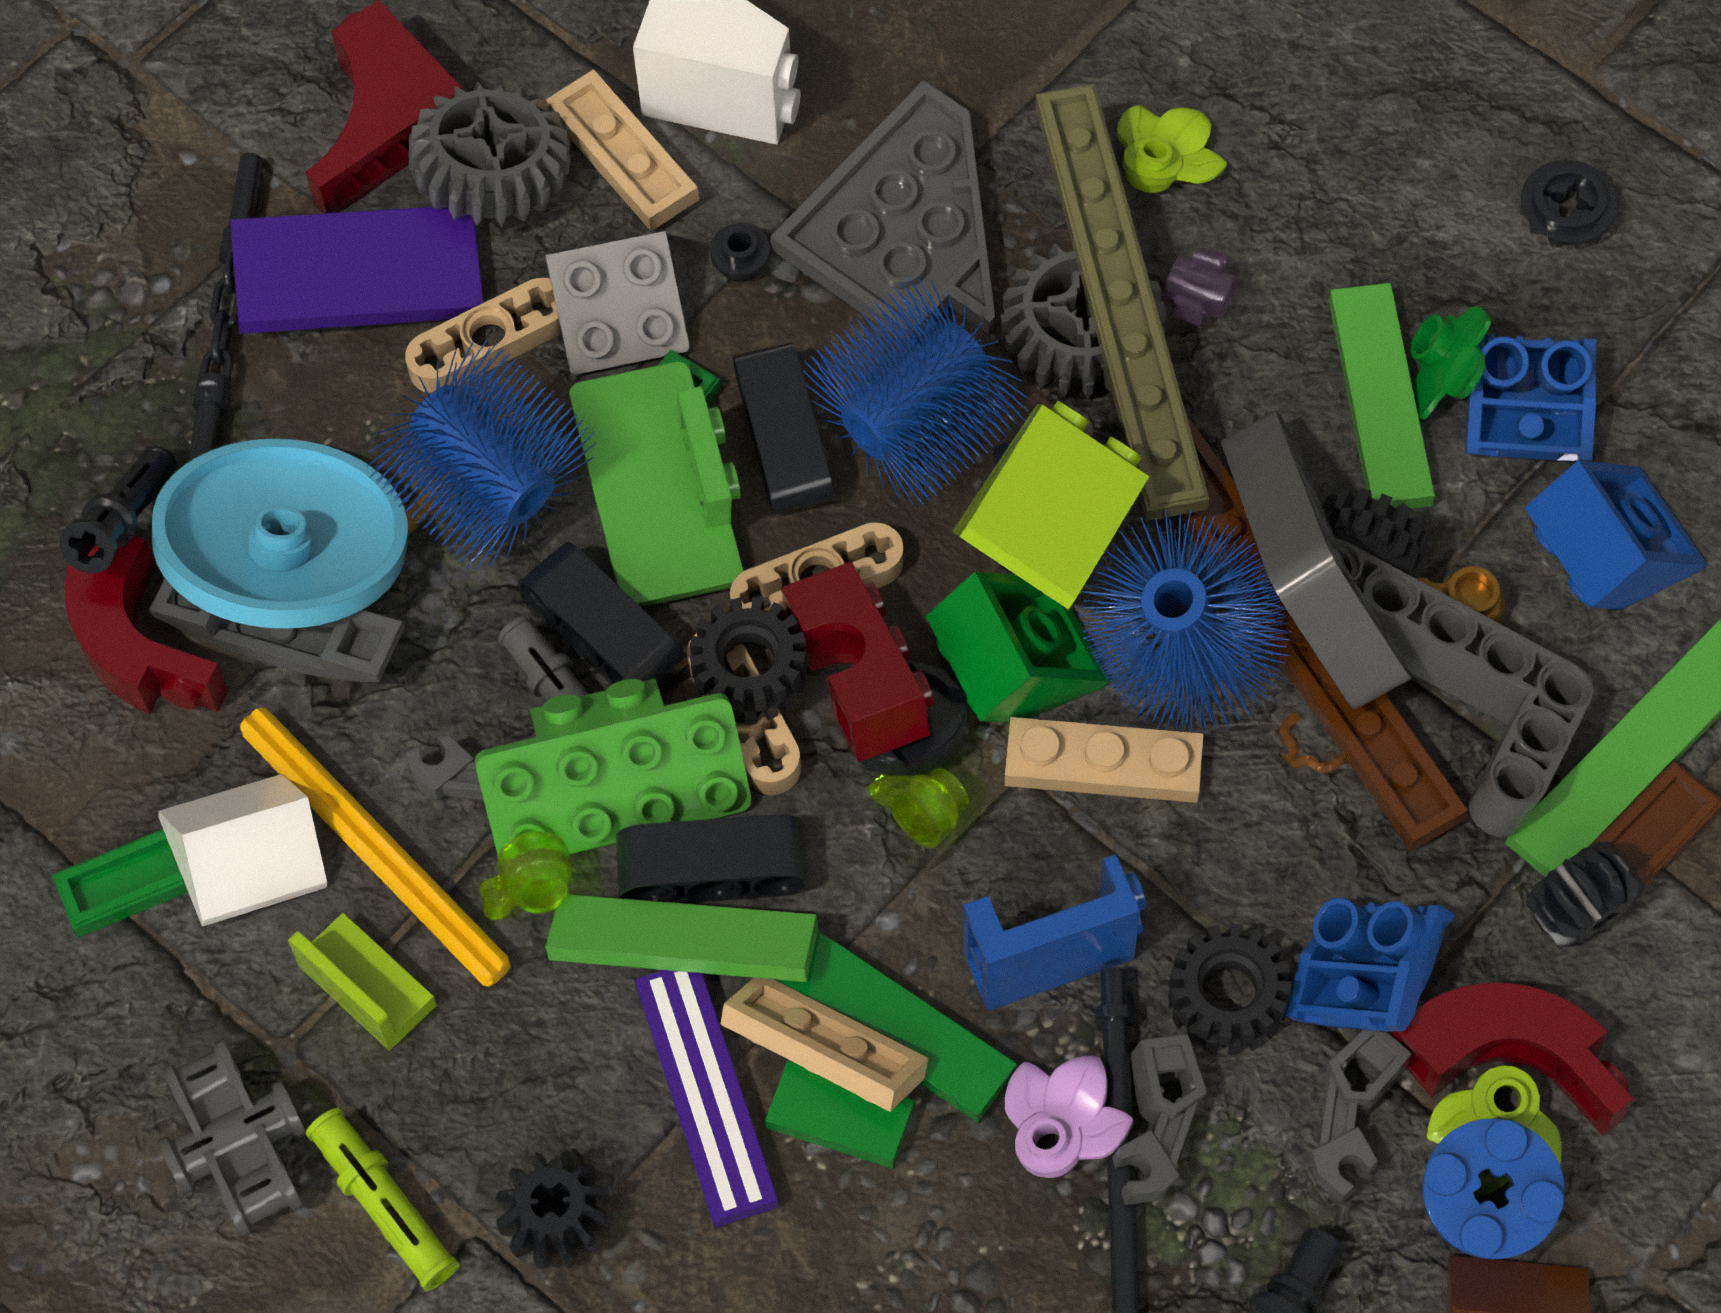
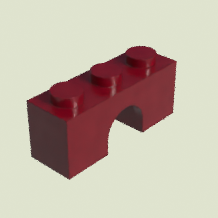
M852 561L781 587L786 618L792 614L798 621L799 633H804L807 666L810 672L836 663L854 664L846 670L827 676L834 718L857 762L859 763L930 736L926 709L934 706L931 688L921 670L911 672L907 664L910 660L908 648L898 626L894 625L887 628L883 620L885 608L874 582L871 581L864 584Z

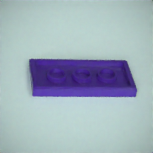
M423 207L230 219L239 334L450 320L483 303L474 220L472 216L465 214L453 221L449 207L442 209Z

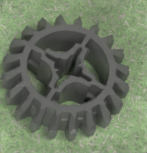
M477 81L474 90L470 92H465L455 86V96L452 99L434 96V103L437 109H420L418 123L412 126V133L409 135V169L412 171V178H415L419 195L429 196L433 209L449 207L453 221L465 214L470 215L476 226L479 225L483 218H495L502 227L507 216L513 215L525 222L530 209L545 212L549 198H559L563 181H566V174L570 170V140L567 137V130L563 128V124L560 121V114L549 111L545 98L530 101L525 88L515 93L506 92L501 82L495 90L484 89Z
M1054 242L1049 250V260L1033 253L1028 261V270L1016 269V273L1012 277V288H1007L1004 293V313L1001 314V330L1006 335L1005 347L1009 352V356H1018L1017 365L1021 370V374L1036 371V382H1038L1040 389L1055 380L1059 382L1058 390L1063 397L1071 390V386H1081L1083 393L1089 399L1094 393V386L1100 384L1112 394L1074 249L1070 252H1064ZM1146 268V272H1147V275H1148V278H1149V271H1148V269ZM1149 280L1162 326L1166 322L1167 311L1164 302L1160 301L1161 288L1158 281ZM1080 305L1084 308V319H1089L1087 332L1083 329V318H1078Z

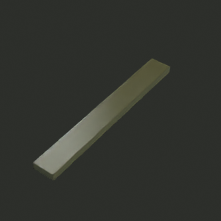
M1095 83L1036 94L1035 107L1125 444L1143 457L1136 468L1150 476L1139 493L1146 521L1155 520V517L1156 519L1165 518V510L1167 517L1177 516L1180 513L1181 515L1188 514L1190 509L1191 513L1208 510L1209 496Z

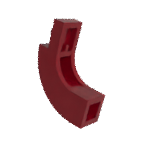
M134 536L128 544L117 548V555L113 563L100 573L90 574L81 572L68 563L65 578L67 615L72 630L91 669L109 691L125 703L148 714L151 713L160 693L167 701L184 709L193 710L199 705L216 712L219 711L229 690L218 663L154 642L135 628V617L139 602L157 568L144 538ZM96 545L88 556H93L99 550V547Z
M1481 983L1460 987L1425 1002L1416 1008L1415 1016L1405 1031L1392 1032V1037L1412 1053L1407 1070L1431 1098L1462 1074L1476 1066L1490 1062L1506 1061L1527 1065L1550 1078L1602 1136L1623 1121L1634 1099L1629 1094V1085L1618 1068L1607 1060L1600 1062L1596 1057L1608 1031L1593 1017L1573 1003L1555 994L1531 986L1514 983Z

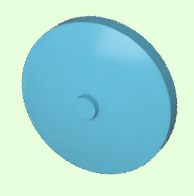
M257 439L225 445L204 453L186 463L171 476L155 501L152 514V547L157 565L169 584L181 596L206 612L236 623L256 627L304 628L334 622L365 609L387 592L400 574L405 561L408 521L403 504L399 507L402 503L400 497L394 501L397 492L394 490L392 494L389 493L387 495L393 488L392 485L387 486L384 484L387 481L384 477L376 485V480L382 475L377 471L369 478L376 470L371 466L366 467L368 464L341 450L318 443L293 439Z

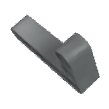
M1274 410L1223 439L1221 444L1263 564H1265L1264 567L1269 580L1286 610L1349 705L1355 710L1412 679L1411 672L1398 647L1346 568L1301 450L1278 411Z
M1335 537L1346 568L1392 637L1410 672L1507 725L1470 798L1469 810L1475 824L1488 834L1497 837H1508L1517 833L1545 794L1591 702L1593 686L1590 678L1584 670L1574 663L1353 544Z

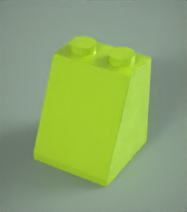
M1057 401L1051 410L1043 404L1035 406L952 532L1069 610L1150 476L1136 468L1142 460V456L1113 437L1109 438L1105 446L1083 432L1089 424L1087 419L1065 404Z

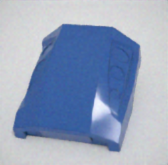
M1495 334L1484 336L1478 346L1485 356V369L1478 387L1467 399L1465 454L1552 461H1592L1596 410L1597 339L1584 338L1581 341L1578 339H1573L1572 341H1551V338L1527 340L1523 339V336H1516L1514 339L1510 337L1495 338Z
M1330 898L1317 912L1313 922L1314 937L1300 954L1286 1017L1297 1022L1327 1027L1380 1032L1405 1031L1415 1016L1417 1003L1431 975L1444 929L1453 920L1454 913L1440 905H1428V908L1418 906L1417 909L1410 908L1398 901L1387 902L1381 906L1369 902L1368 905H1356L1345 898Z

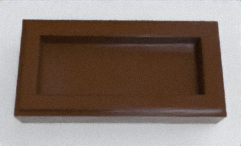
M1673 761L1591 845L1595 842L1604 841L1613 843L1622 854L1628 856L1637 868L1636 873L1644 883L1645 889L1721 811V799L1677 762Z

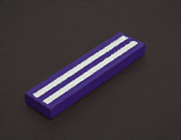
M661 970L634 979L714 1229L779 1208L778 1199L703 974Z

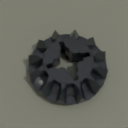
M1559 160L1542 165L1529 175L1521 191L1520 214L1525 215L1528 220L1530 234L1540 232L1548 237L1551 247L1561 241L1572 243L1577 250L1584 241L1591 239L1600 241L1610 225H1613L1616 217L1618 199L1614 186L1601 171L1583 162ZM1572 190L1576 191V209L1571 212L1570 216L1566 215V218L1560 217V204L1565 201L1566 197H1570Z

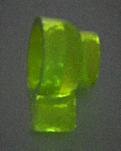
M935 768L927 775L890 776L882 774L868 786L872 799L879 805L889 808L897 824L905 834L917 844L926 848H936L956 829L959 815L969 806V799L962 784L954 775L942 768Z
M541 831L523 833L511 839L501 849L497 858L499 874L484 880L479 887L484 913L487 918L492 920L506 917L510 910L517 905L530 913L552 911L565 901L568 894L567 886L572 876L569 848L563 839L552 833Z

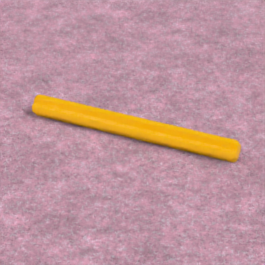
M259 707L242 720L240 730L243 737L279 774H283L308 797L310 807L483 986L490 987L496 984L508 973L511 968L509 958L498 945L267 708Z

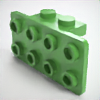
M673 362L575 383L570 388L569 397L573 415L576 416L574 418L577 425L578 422H581L577 428L578 435L588 426L587 430L579 437L580 443L582 444L595 431L581 447L584 452L597 443L583 455L585 461L591 459L586 462V467L616 584L640 607L731 588L735 578L743 572L731 526L732 500L740 499V487L733 462L722 463L718 445L726 443L720 410L718 406L707 407L702 386L694 387L689 367L682 362Z
M626 679L612 684L605 691L581 697L573 694L553 697L546 701L543 706L530 709L536 737L480 751L475 757V767L498 859L501 865L506 868H516L616 843L617 832L629 826L715 819L743 812L750 807L752 802L735 718L729 698L724 694L716 693L664 706L656 679L647 681Z

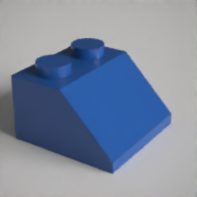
M1578 460L1525 507V510L1536 525L1534 533L1537 540L1549 553L1557 556L1570 575L1567 582L1571 591L1581 602L1591 608H1627L1700 572L1708 565L1640 466Z

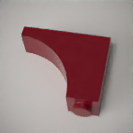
M379 0L362 11L351 13L338 27L331 31L339 65L353 83L354 95L349 118L338 140L315 165L305 172L314 204L323 214L341 212L409 165V135L412 133V126L418 123L420 109H437L434 103V96H442L448 99L454 98L455 86L464 91L459 83Z

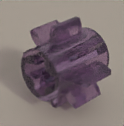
M1203 246L1200 252L1195 251L1193 258L1182 254L1178 256L1164 288V297L1173 300L1177 304L1172 315L1173 317L1200 327L1202 321H1207L1209 315L1219 319L1223 318L1232 301L1238 283V276L1225 270L1229 256Z

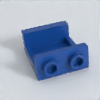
M1116 854L1102 858L1099 898L1005 931L1001 927L989 896L963 904V955L986 1012L1096 974L1103 969L1113 968L1134 960L1137 935L1143 933L1140 910L1146 909V900L1134 871L1124 873Z

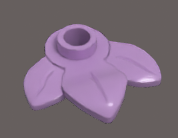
M1090 1055L1070 1059L1057 1067L1050 1077L1039 1067L1029 1062H1023L1012 1074L1005 1093V1111L1013 1125L1018 1129L1015 1137L1017 1157L1022 1166L1033 1175L1045 1178L1062 1176L1069 1172L1081 1159H1102L1111 1155L1126 1140L1134 1121L1131 1116L1121 1110L1105 1107L1108 1079L1104 1065L1098 1056ZM1056 1134L1059 1136L1058 1143L1050 1149L1044 1150L1036 1147L1038 1140L1045 1135Z

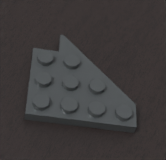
M923 80L770 236L771 250L857 311L863 313L877 325H879L868 308L883 323L889 326L875 303L896 322L881 297L893 310L901 315L898 307L887 292L908 311L893 286L915 306L900 282L924 307L917 291L907 277L935 312L929 296L917 278L918 276L928 293L931 294L941 314L944 311L931 280L945 311L946 305L947 308L950 307L948 290L953 310L963 316L965 304V319L977 327L982 322L979 328L990 335L995 329V311L970 112ZM917 303L923 314L931 321L929 315ZM902 309V311L905 313V315L908 317V319H909V320L912 322V324L915 326L914 321H913V320L906 314V312ZM930 310V313H931L932 317H933L935 320H937L936 317L934 316V314H933V313L931 312V310ZM896 316L902 327L908 330L907 327ZM917 320V322L925 329L924 325ZM884 326V328L887 330V332H889L891 335H893V334ZM911 327V330L919 337L913 327Z

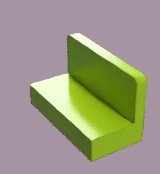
M344 913L337 917L312 942L306 939L299 931L295 932L288 939L298 966L389 1051L437 1006L434 996Z

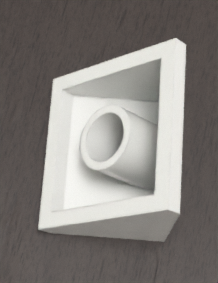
M283 774L159 811V820L202 927L327 887V879L308 797Z

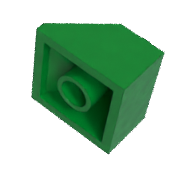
M974 571L926 615L937 638V647L954 670L964 690L966 702L969 708L977 715L979 721L1010 722V717L1031 719L1097 691L1110 682L1109 679L1106 680L1108 676L1104 677L1107 675L1106 673L1103 674L1105 671L1101 672L1103 667L1100 669L1102 666L1098 665L1100 661L1096 663L1099 660H1095L1097 656L1093 657L1096 654H1090L1094 650H1092V647L1088 648L1091 646L1089 641H1087L1088 639H1083L1086 635L1082 632L1083 630L1071 607L1068 610L1017 575Z

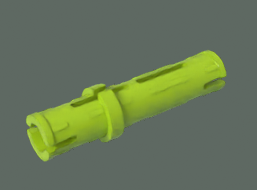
M333 1108L313 1121L305 1132L306 1136L315 1143L325 1159L339 1177L336 1182L343 1194L346 1196L354 1195L382 1232L385 1239L418 1278L420 1285L426 1292L446 1282L458 1270L460 1264L446 1250L440 1239L423 1219L421 1213L413 1206L387 1172L388 1160L381 1151L370 1150L357 1131L347 1121L345 1114L340 1108ZM348 1153L355 1157L377 1186L375 1191L369 1188L346 1158ZM389 1207L394 1208L419 1241L418 1245H413L387 1211Z

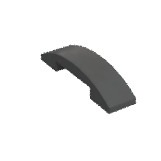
M166 578L149 609L152 616L231 652L295 672L354 682H380L405 628L402 621L364 610L334 622L304 628L283 629L245 625L220 618L192 604L181 596L169 584Z

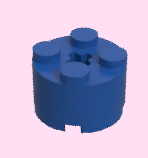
M1480 1119L1466 1123L1451 1131L1436 1146L1424 1171L1422 1182L1423 1203L1433 1228L1444 1241L1458 1251L1481 1259L1511 1258L1531 1250L1541 1243L1552 1231L1563 1208L1564 1179L1555 1154L1535 1132L1512 1120ZM1488 1170L1494 1179L1500 1178L1503 1175L1506 1176L1511 1185L1503 1193L1507 1205L1497 1209L1492 1201L1479 1204L1473 1194L1481 1186V1181L1478 1177L1479 1173Z

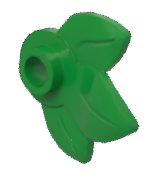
M1477 306L1470 307L1458 318L1454 316L1443 318L1437 314L1431 315L1416 331L1411 343V355L1419 361L1420 370L1412 388L1419 418L1423 420L1428 418L1438 402L1446 394L1455 399H1465L1478 387L1485 369V356L1478 344L1491 326L1490 315L1485 309Z

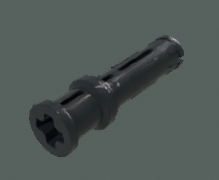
M156 445L145 448L140 453L139 458L120 477L108 494L96 495L90 499L81 512V519H76L65 527L60 536V549L63 557L72 567L90 574L103 572L110 567L117 555V548L125 546L135 536L138 530V516L175 473L172 471L177 469V462L169 450ZM97 545L99 547V550L93 556H88L91 550Z

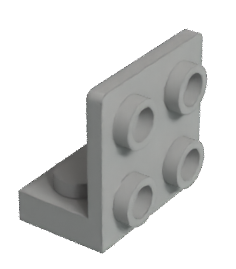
M666 231L545 255L568 365L572 374H581L664 357L670 349L677 354L688 351L689 341Z

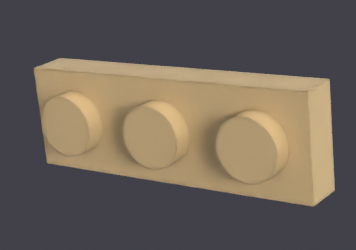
M594 69L545 99L549 111L560 114V121L563 124V128L567 130V136L650 231H653L699 201L696 184Z
M1010 717L1004 786L1198 803L1203 734Z
M753 978L724 1003L721 1025L889 1112L925 1078L928 1057L774 979Z

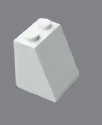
M748 0L649 1L633 46L642 116L778 145L784 124H793L795 122L801 97L800 89L793 88L798 69V55L790 53L789 28Z

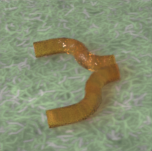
M1296 711L1290 714L1281 724L1280 735L1288 748L1283 759L1293 769L1306 765L1317 772L1329 773L1336 770L1346 761V758L1341 753L1325 764L1309 756L1295 758L1297 745L1289 730L1301 716Z

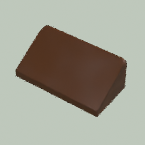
M1449 1255L1446 1313H1591L1588 1269Z

